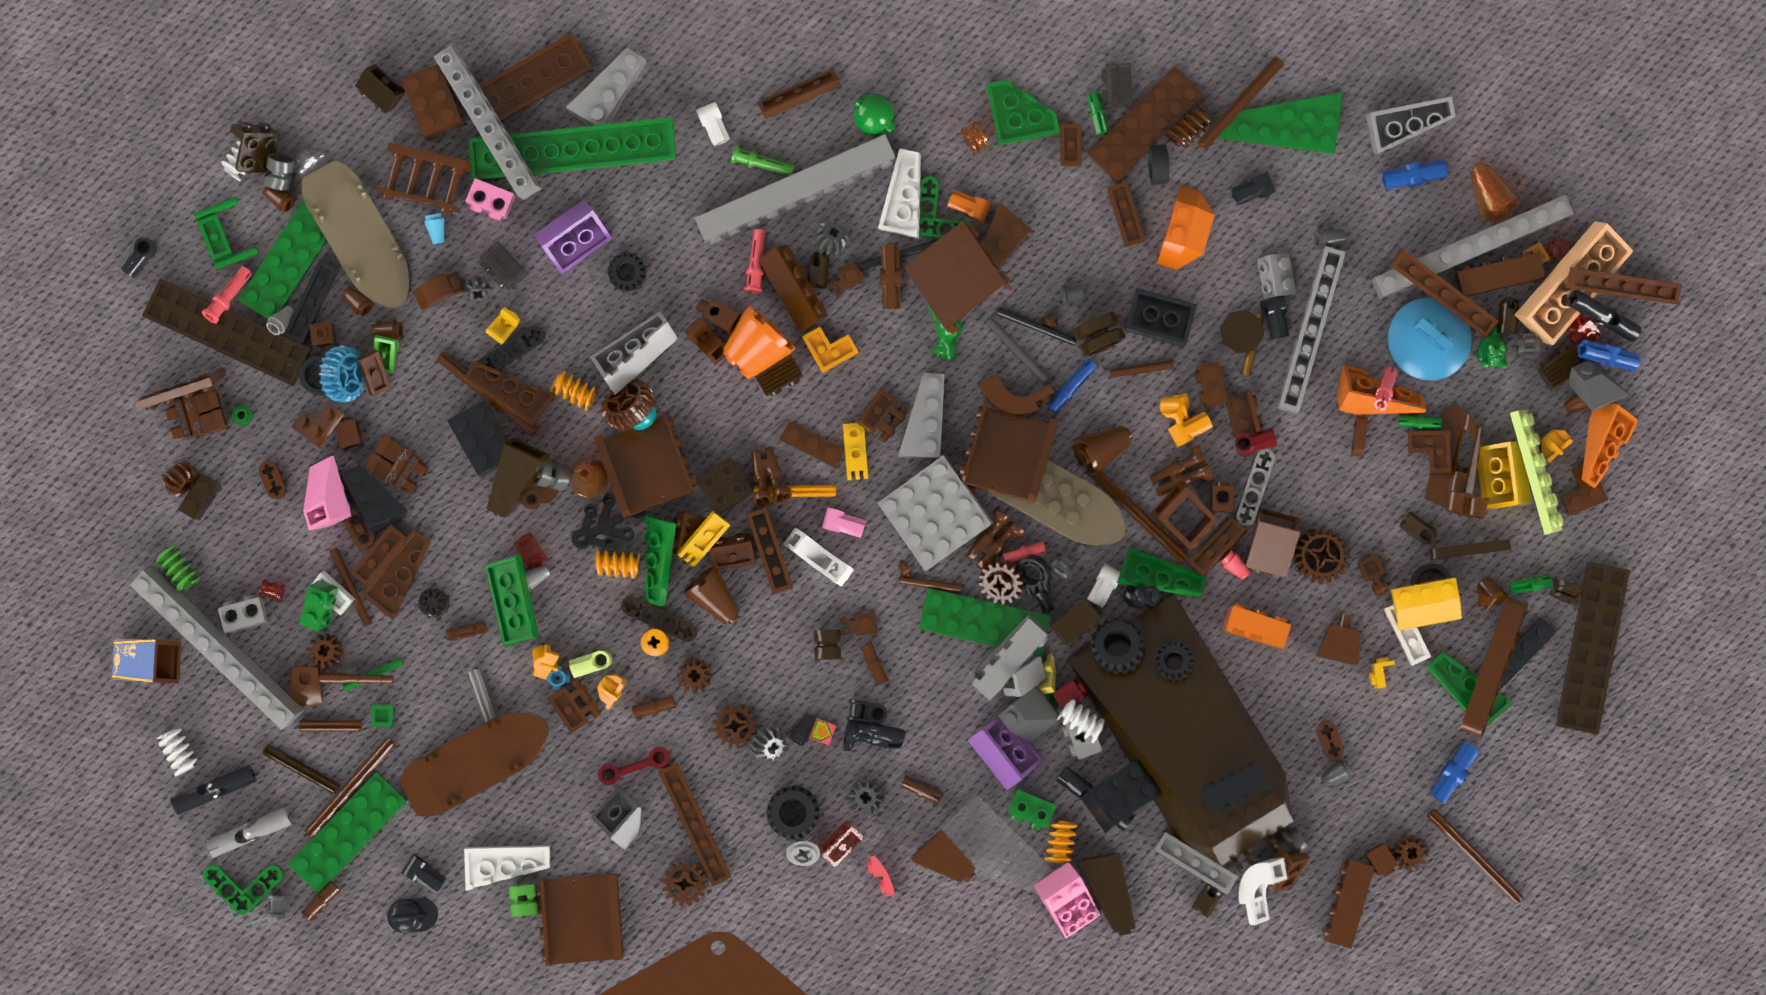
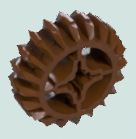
M636 378L631 380L616 395L610 390V394L605 396L606 400L601 403L603 407L600 410L603 419L610 427L618 431L622 429L626 431L629 427L633 429L636 424H640L643 419H646L647 414L652 413L651 408L655 406L653 402L656 399L651 387L643 380Z
M1314 528L1311 530L1312 536L1308 532L1304 533L1307 540L1301 537L1298 539L1302 546L1296 545L1295 549L1300 552L1293 554V557H1299V561H1295L1294 565L1301 564L1302 567L1297 572L1301 573L1305 570L1306 573L1303 578L1307 579L1311 575V583H1314L1316 578H1318L1319 584H1323L1324 578L1327 583H1331V576L1338 580L1339 576L1336 572L1344 574L1345 571L1341 566H1349V563L1343 561L1350 558V555H1344L1343 552L1349 550V547L1342 548L1341 546L1346 540L1342 539L1338 542L1337 539L1340 534L1336 533L1332 537V529H1329L1327 534H1325V529L1320 528L1318 534ZM1324 539L1319 549L1307 548L1313 540ZM1330 542L1335 546L1338 558L1330 554ZM1323 550L1325 552L1324 555L1328 559H1323L1320 562L1318 560L1319 557L1315 553H1320ZM1305 554L1314 559L1313 570L1308 566ZM1325 562L1336 564L1330 572L1319 573Z

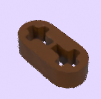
M1357 416L1355 419L1351 455L1362 457L1364 454L1368 425L1367 417Z
M272 461L263 462L259 467V474L268 496L276 500L282 499L286 495L287 489L279 467ZM267 465L271 468L274 467L272 471L273 479L270 478L269 474H264V471L267 470ZM274 481L276 486L282 487L278 496L271 492L274 489L272 483Z
M1328 721L1320 723L1316 731L1324 755L1330 760L1340 759L1344 750L1335 725ZM1324 725L1332 728V731L1329 732L1330 740H1328L1326 734L1321 733ZM1329 742H1332L1334 747L1339 748L1335 757L1333 754L1328 753L1331 749Z

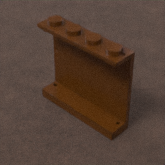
M964 221L904 266L942 326L951 334L959 330L955 325L957 320L1003 285L1009 291L1012 289L1008 284L1010 278L1003 270L1000 272L998 269L1000 264L993 255L990 256L987 251L990 249L987 244L977 238L979 232L973 225L968 226Z
M985 400L984 407L980 406L976 418L980 419L978 426L974 425L972 430L973 444H968L966 450L967 464L963 463L960 475H963L962 482L967 485L1035 503L1058 420L1050 418L1049 424L1010 414L989 408L988 401Z
M665 411L662 412V418L656 419L651 426L644 430L629 429L605 439L602 434L594 437L623 518L695 492L693 485L696 484L692 473L688 474L686 466H689L685 454L681 455L679 450L682 447L678 435L674 436L672 431L675 428L671 416L667 417Z
M618 874L540 880V885H537V897H541L542 906H538L539 919H543V927H540V939L544 940L545 948L541 949L542 961H546V966L624 959Z

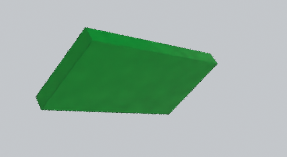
M521 555L486 564L485 569L503 647L538 638L539 632Z

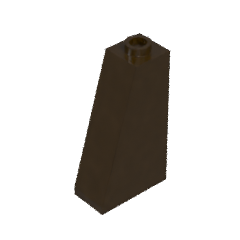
M517 438L504 443L487 510L503 518L515 512L549 460L550 454Z
M1120 853L1077 861L1113 932H1118L1119 936L1131 934V929L1136 928Z

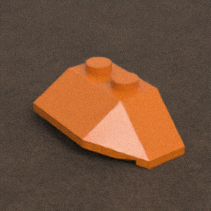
M1180 185L1158 257V265L1178 270L1204 254L1215 214L1201 191Z

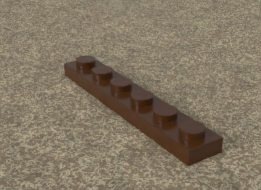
M1401 248L1389 263L1390 267L1485 338L1497 324V319Z
M1570 267L1566 288L1678 305L1682 284Z
M678 762L658 771L711 885H717L731 878L732 876Z

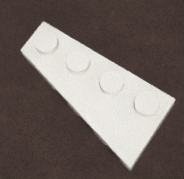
M899 149L878 229L919 238L920 153Z
M550 845L465 847L466 890L550 868Z

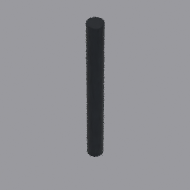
M939 239L900 250V259L922 253ZM881 256L860 262L861 270L881 265Z
M1000 308L998 312L1000 317L1073 346L1077 342L1073 336L1003 308Z

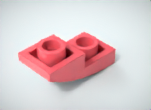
M870 855L871 860L867 861L869 873H874V877L883 876V879L879 880L881 892H886L887 896L895 895L891 879L885 867L875 855Z

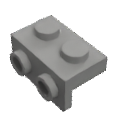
M1289 253L1268 255L1257 260L1264 299L1296 294Z

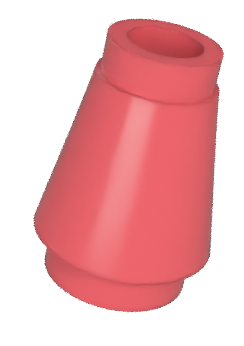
M1232 549L1220 560L1222 567L1241 580H1244L1251 572L1245 567V563L1237 551L1234 552Z

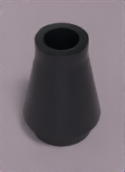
M805 713L802 719L790 731L789 739L804 746L805 742L808 743L816 719Z

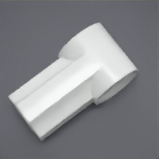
M716 102L696 110L714 147L730 140L721 120L723 118Z
M1105 563L1096 578L1097 582L1087 600L1103 608L1112 590H1115L1118 585L1116 582L1120 571Z

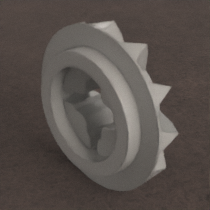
M802 838L801 841L794 840L793 844H788L786 855L791 863L798 866H808L814 864L819 859L820 850L818 844L813 843L812 839L805 841Z

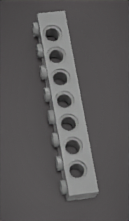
M450 45L433 56L517 196L525 200L542 189L459 51Z
M1325 246L1321 252L1276 409L1297 414L1300 411L1346 252Z

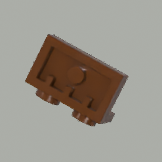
M1250 390L1227 397L1226 408L1234 438H1237L1240 434L1260 432V427H1263L1261 416L1256 413L1255 407H1258L1255 394L1252 395Z
M677 512L673 519V522L676 523L673 554L678 553L704 522L705 517Z
M737 533L727 538L721 536L710 548L713 566L719 571L755 564L750 534Z
M1284 848L1279 849L1274 858H1284L1287 879L1269 885L1275 892L1292 887L1310 859L1308 854L1302 852L1289 855Z

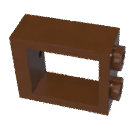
M1177 483L1150 513L1183 547L1189 550L1200 543L1201 538L1214 528L1218 520L1186 486ZM1187 497L1205 517L1185 538L1167 518Z

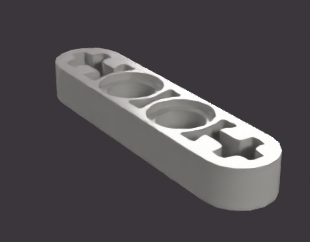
M1270 449L1261 450L1255 456L1235 516L1236 521L1243 527L1250 526L1254 522L1275 461V455ZM1268 453V457L1271 458L1264 465V468H1268L1267 472L1262 468H1256V464L1261 466L1262 459L1260 455ZM1255 472H1261L1264 475V481L1261 484L1253 481V474ZM1248 492L1257 494L1258 498L1255 503L1252 504L1246 500ZM1243 504L1248 507H1255L1254 511L1249 510L1248 516L1251 519L1245 523L1242 522L1240 514H1244L1246 508L1242 507Z

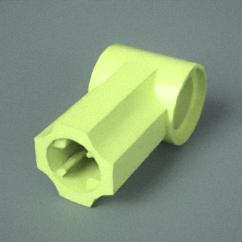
M601 650L569 660V666L573 677L576 678L606 669L612 664L613 660L608 651ZM600 654H604L607 658L604 666L597 663V657Z

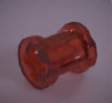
M264 579L259 590V596L270 597L280 603L283 599L286 585L274 584Z

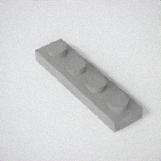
M1166 832L1155 848V851L1226 895H1228L1238 879V876Z

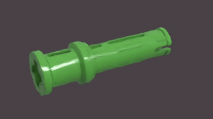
M739 145L735 146L731 163H742L747 165L748 168L755 166L788 177L793 175L795 168L794 164L759 155L756 150H745L739 148Z

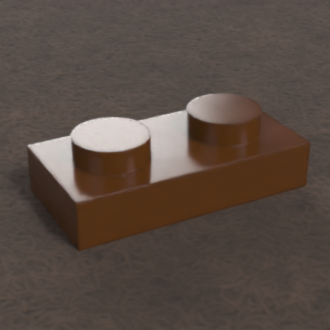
M1060 124V166H1081V124Z
M374 349L357 358L369 395L374 397L391 388L379 351Z

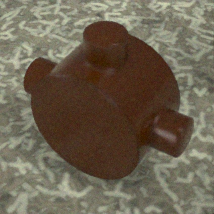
M1047 315L1045 318H1042L1044 325L1053 329L1058 326L1056 319Z
M899 561L898 567L904 576L907 575L909 577L911 575L910 572H912L905 561Z

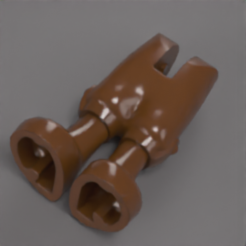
M772 446L765 447V459L763 460L759 449L751 450L752 479L758 485L759 490L753 495L754 504L758 506H769L772 504L767 479L772 484L773 497L776 504L790 499L792 491L789 487L781 485L780 480L783 471L779 468Z
M1199 446L1192 449V455L1186 460L1172 461L1170 465L1150 476L1152 484L1163 481L1166 478L1169 483L1155 489L1158 496L1168 494L1177 483L1188 488L1194 480L1203 479L1207 483L1215 481L1208 464L1190 473H1183L1188 468L1206 462Z
M997 507L993 510V524L989 529L986 528L979 534L980 536L965 556L972 561L980 554L981 550L986 554L980 558L976 565L981 571L985 565H989L990 561L994 560L999 554L1004 553L1005 543L1015 536L1023 537L1026 533L1011 521L1004 532L994 539L996 533L1010 520Z

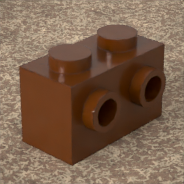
M1219 361L1198 365L1196 371H1194L1196 383L1200 384L1201 391L1198 392L1200 403H1204L1205 408L1226 404L1228 400Z

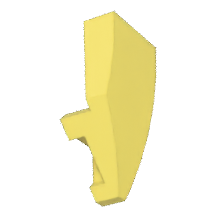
M1052 653L1046 656L1047 660L1043 663L1046 679L1037 685L1044 695L1055 692L1056 669L1055 658Z

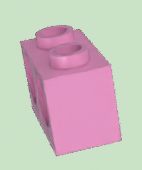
M475 178L466 203L470 205L469 209L481 213L483 210L489 213V217L500 221L501 218L507 220L516 196L514 193ZM478 193H485L486 196L482 202L475 201V196ZM498 200L505 201V206L500 210L495 209V203Z

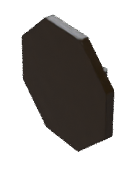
M1247 310L1229 313L1220 327L1223 344L1237 354L1254 351L1264 337L1261 319Z

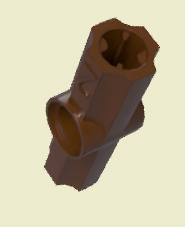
M899 245L881 246L880 286L882 287L883 309L901 308L900 286H902V272L899 265Z

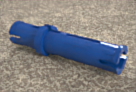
M1087 359L1069 381L1057 390L1056 396L1046 406L1057 414L1061 407L1073 398L1072 395L1097 368L1095 363Z

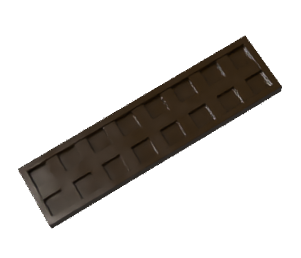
M159 279L142 314L143 317L293 387L295 386L300 368L304 361L308 359L311 348L281 334L274 335L266 327L229 310H224L216 324L212 323L202 314L203 309H207L212 302L163 279Z
M1587 562L1582 585L1583 592L1580 596L1556 721L1557 727L1599 735L1630 573L1628 569Z

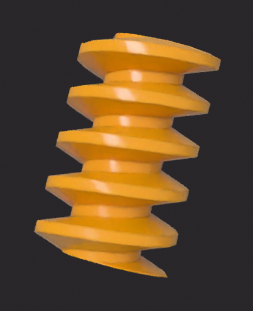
M564 370L556 377L550 392L556 389L555 395L559 396L563 393V399L567 400L570 397L571 404L578 400L577 406L581 408L585 405V411L587 412L596 398V386L589 390L588 382L581 386V378L574 382V374L566 378V370Z
M597 549L595 569H597L599 576L605 570L607 576H611L612 572H614L615 577H619L622 572L623 577L627 578L630 572L632 579L636 578L640 565V553L637 558H634L633 552H630L629 556L626 557L625 552L622 551L620 557H618L616 550L613 551L612 556H609L608 551L605 550L604 554L601 555L600 549Z
M658 629L648 630L641 638V647L646 654L661 656L669 648L668 636ZM654 638L660 640V643L657 644V648L650 645V642H653Z
M1054 819L1057 823L1051 824V827L1056 831L1049 833L1054 840L1048 841V844L1053 846V848L1046 849V852L1051 854V857H1045L1044 860L1065 864V862L1072 860L1071 857L1066 855L1073 852V849L1068 847V845L1075 843V841L1069 838L1076 836V833L1071 828H1076L1078 825L1073 822Z

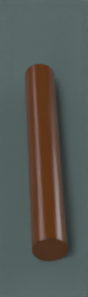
M1165 361L1111 369L1110 374L1111 378L1168 370L1173 369V362Z
M901 575L899 579V584L958 593H961L962 590L961 584Z

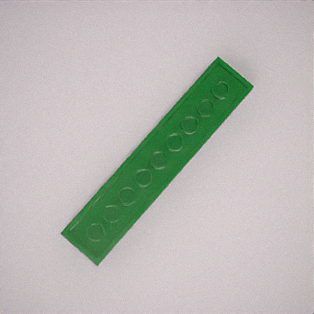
M672 117L510 134L511 139L533 175L677 160L674 119ZM483 138L469 139L470 163L473 165L471 170L472 180L474 181L475 178L478 180L506 178Z

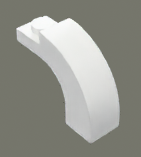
M794 528L783 543L793 553L841 587L854 570L797 528Z
M1272 858L1251 866L1244 873L1239 886V904H1246L1249 925H1257L1270 920L1266 901V888L1268 884H1275L1287 879L1284 858Z

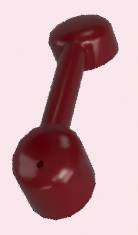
M655 747L649 753V758L620 768L611 764L603 765L598 771V778L604 785L613 786L618 783L621 776L649 766L658 769L666 767L670 761V755L666 749Z

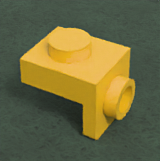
M503 307L499 316L486 329V333L502 345L517 329L520 318L514 311Z
M1388 657L1376 659V663L1371 664L1372 672L1369 673V679L1375 689L1386 687L1383 666L1395 665V661H1389Z

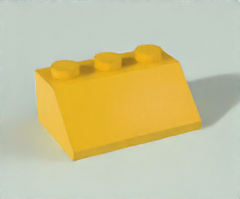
M1518 441L1481 447L1478 474L1481 497L1489 498L1487 509L1532 504L1530 481Z
M1454 577L1391 589L1398 630L1462 619L1460 597L1456 578Z

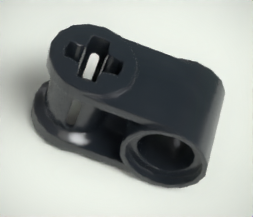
M849 699L851 706L847 720H857L864 723H882L887 719L888 711L883 705ZM875 708H881L884 711L882 719L876 720L873 718L872 712Z

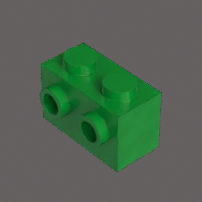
M322 580L311 584L308 587L299 624L317 632L327 627L332 618L331 614L337 599L338 587Z
M1016 789L1007 813L1011 814V819L1021 823L1023 819L1031 822V827L1041 831L1043 827L1048 829L1057 805Z

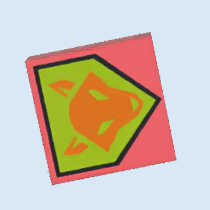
M816 719L809 738L829 745L836 725Z

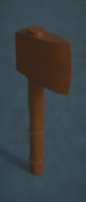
M295 665L292 667V672H289V683H291L290 697L298 705L323 704L322 683L393 684L394 676L383 674L321 673L320 666Z

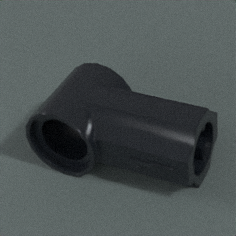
M1268 172L1255 176L1249 182L1232 188L1231 192L1238 206L1256 198H1264L1275 193L1276 190Z
M138 238L119 268L132 278H135L149 258L155 255L157 251L156 243L148 238ZM148 242L149 250L143 253L141 246Z
M1280 296L1262 300L1260 302V311L1267 320L1270 339L1289 336L1285 317L1287 303L1284 297Z
M413 854L401 873L412 881L419 882L436 894L447 878L429 867L426 861Z

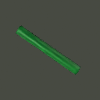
M399 657L363 675H382L404 664ZM344 683L343 687L347 692L364 683Z

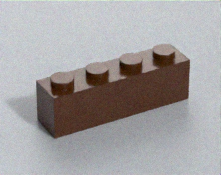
M787 244L774 248L759 259L800 332L813 327L828 317L824 305L817 298L813 286L809 284L803 269L798 265L792 250Z
M1533 251L1521 253V257L1514 259L1512 256L1500 258V262L1492 263V260L1480 263V267L1472 268L1471 265L1459 268L1460 271L1455 274L1458 290L1466 297L1542 280L1545 277L1540 254H1533Z
M767 507L748 513L747 517L773 595L794 589Z
M1347 859L1346 863H1342L1340 875L1343 876L1341 883H1337L1334 895L1337 897L1335 904L1331 903L1328 915L1331 918L1329 924H1325L1323 930L1324 941L1352 949L1375 867Z

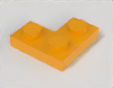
M821 327L802 336L822 374L859 353L849 334L832 344L829 343Z

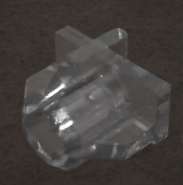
M301 151L295 158L293 170L303 180L305 176L329 163L324 154L319 151Z

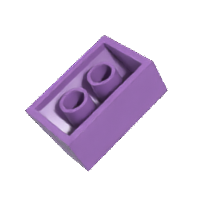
M585 199L534 234L536 240L561 274H564L613 239Z
M998 716L968 740L1006 790L1022 780L1043 762V759L1028 740L1010 732Z

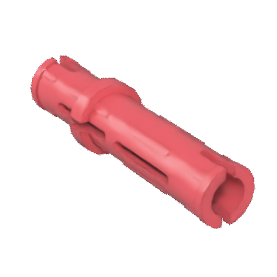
M1387 367L1384 371L1381 385L1376 391V400L1374 402L1376 409H1378L1379 405H1381V411L1388 407V402L1393 396V385L1398 375L1396 368H1394L1393 372H1391L1392 367Z

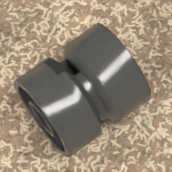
M270 153L266 163V167L269 170L265 171L263 184L276 190H288L292 180L289 173L293 172L295 159L281 153Z
M548 460L533 484L542 487L549 486L551 489L563 491L570 479V467L566 464L553 463Z
M1295 826L1286 831L1291 839L1290 844L1285 843L1281 836L1275 838L1280 845V849L1284 848L1289 855L1309 850L1305 840ZM1271 845V847H1272L1274 853L1276 854V853H1277L1276 850H1275V849L1273 848V846Z

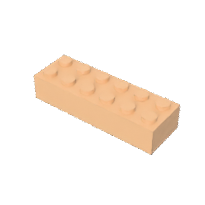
M1594 221L1517 311L1515 316L1536 338H1539L1540 342L1554 345L1580 314L1567 305L1568 296L1575 290L1566 288L1570 267L1615 273L1631 255L1633 250L1607 223ZM1581 291L1591 298H1594L1597 294L1595 292Z

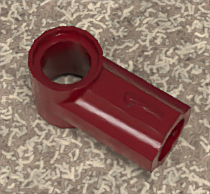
M1273 428L1251 434H1240L1235 439L1236 452L1241 457H1248L1254 452L1278 446ZM1242 442L1250 444L1247 449H1241L1239 445Z

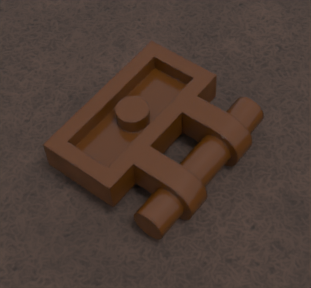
M880 389L856 423L872 434L877 429H880L882 434L879 440L886 443L889 437L892 438L895 434L898 424L905 420L908 408L903 405L899 410L894 408L893 406L898 400L883 389ZM889 414L892 416V420L887 425L883 420Z
M578 679L571 683L575 689L572 693L564 687L548 698L571 734L589 722L585 714L591 712L594 718L601 714L597 708V702L591 699L587 693L588 689ZM578 696H580V698L586 705L582 709H580V707L574 700Z

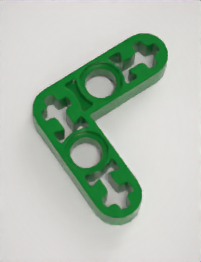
M931 176L925 177L920 184L919 225H923V222H928V226L934 227V222L938 223L936 228L937 234H933L934 229H927V232L924 233L922 228H919V235L926 238L940 239L944 236L940 232L941 225L948 224L953 229L955 225L960 224L962 221L936 218L939 183L937 179ZM928 181H931L932 185L935 186V188L931 189V196H935V199L931 197L922 198V194L927 195V188L924 185ZM923 202H931L933 210L931 212H924L921 208ZM965 222L968 226L973 225L970 222Z
M218 865L208 866L203 873L204 880L236 913L241 915L249 913L281 882L284 876L281 867L277 865L268 866L243 890ZM217 870V877L220 880H222L225 877L226 880L220 883V885L217 887L216 884L219 883V881L215 878L210 879L209 876L211 874L209 871ZM270 870H277L278 879H271L268 882V884H270L271 886L268 887L266 882L261 880V878L263 877L264 880H266L271 875L269 873ZM227 883L234 887V892L230 896L225 895L223 892V887ZM255 884H261L264 887L262 895L257 896L253 893ZM239 892L241 895L238 898L241 901L247 900L248 902L246 904L247 909L243 908L240 910L238 908L240 903L237 900L232 902L230 899L234 898Z

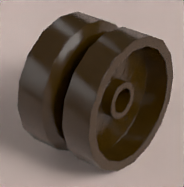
M1114 311L1091 319L1072 330L1076 340L1082 341L1090 338L1080 347L1084 357L1106 351L1126 339L1122 328L1108 331L1118 322Z

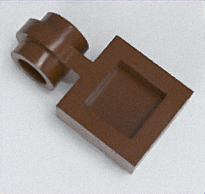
M1377 554L1358 562L1357 566L1365 582L1374 580V584L1371 586L1375 595H1385L1389 589L1385 580H1380L1379 576L1386 572Z

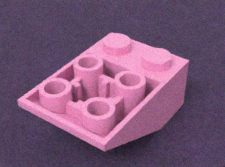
M334 456L326 458L309 469L303 509L309 531L329 527L351 517L350 505L344 493V485L341 482L338 465L335 462Z
M1069 862L1033 885L1065 938L1100 916L1081 877Z

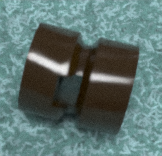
M840 629L813 630L814 642L817 644V647L814 648V659H841V647L837 645L841 641Z

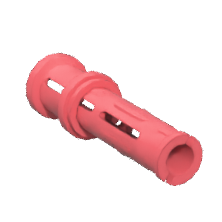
M761 229L753 230L749 268L746 270L747 283L746 287H744V291L748 293H762L760 287L764 270L759 259L764 255L767 231Z
M242 266L224 290L212 298L213 302L207 309L202 311L203 316L207 320L215 324L219 321V317L224 310L229 309L233 297L252 276L250 270Z

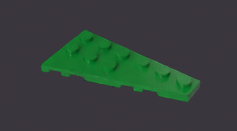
M1343 92L1243 110L1217 139L1334 155ZM1216 115V116H1214V117H1213V123H1214L1221 115Z

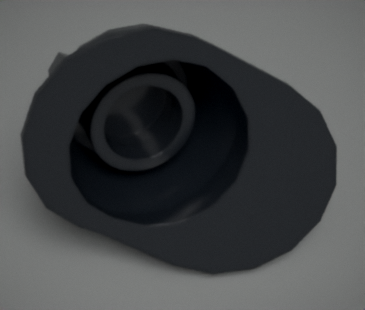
M427 898L402 899L390 906L387 919L392 929L399 933L423 932L435 925L438 919V910L436 905Z

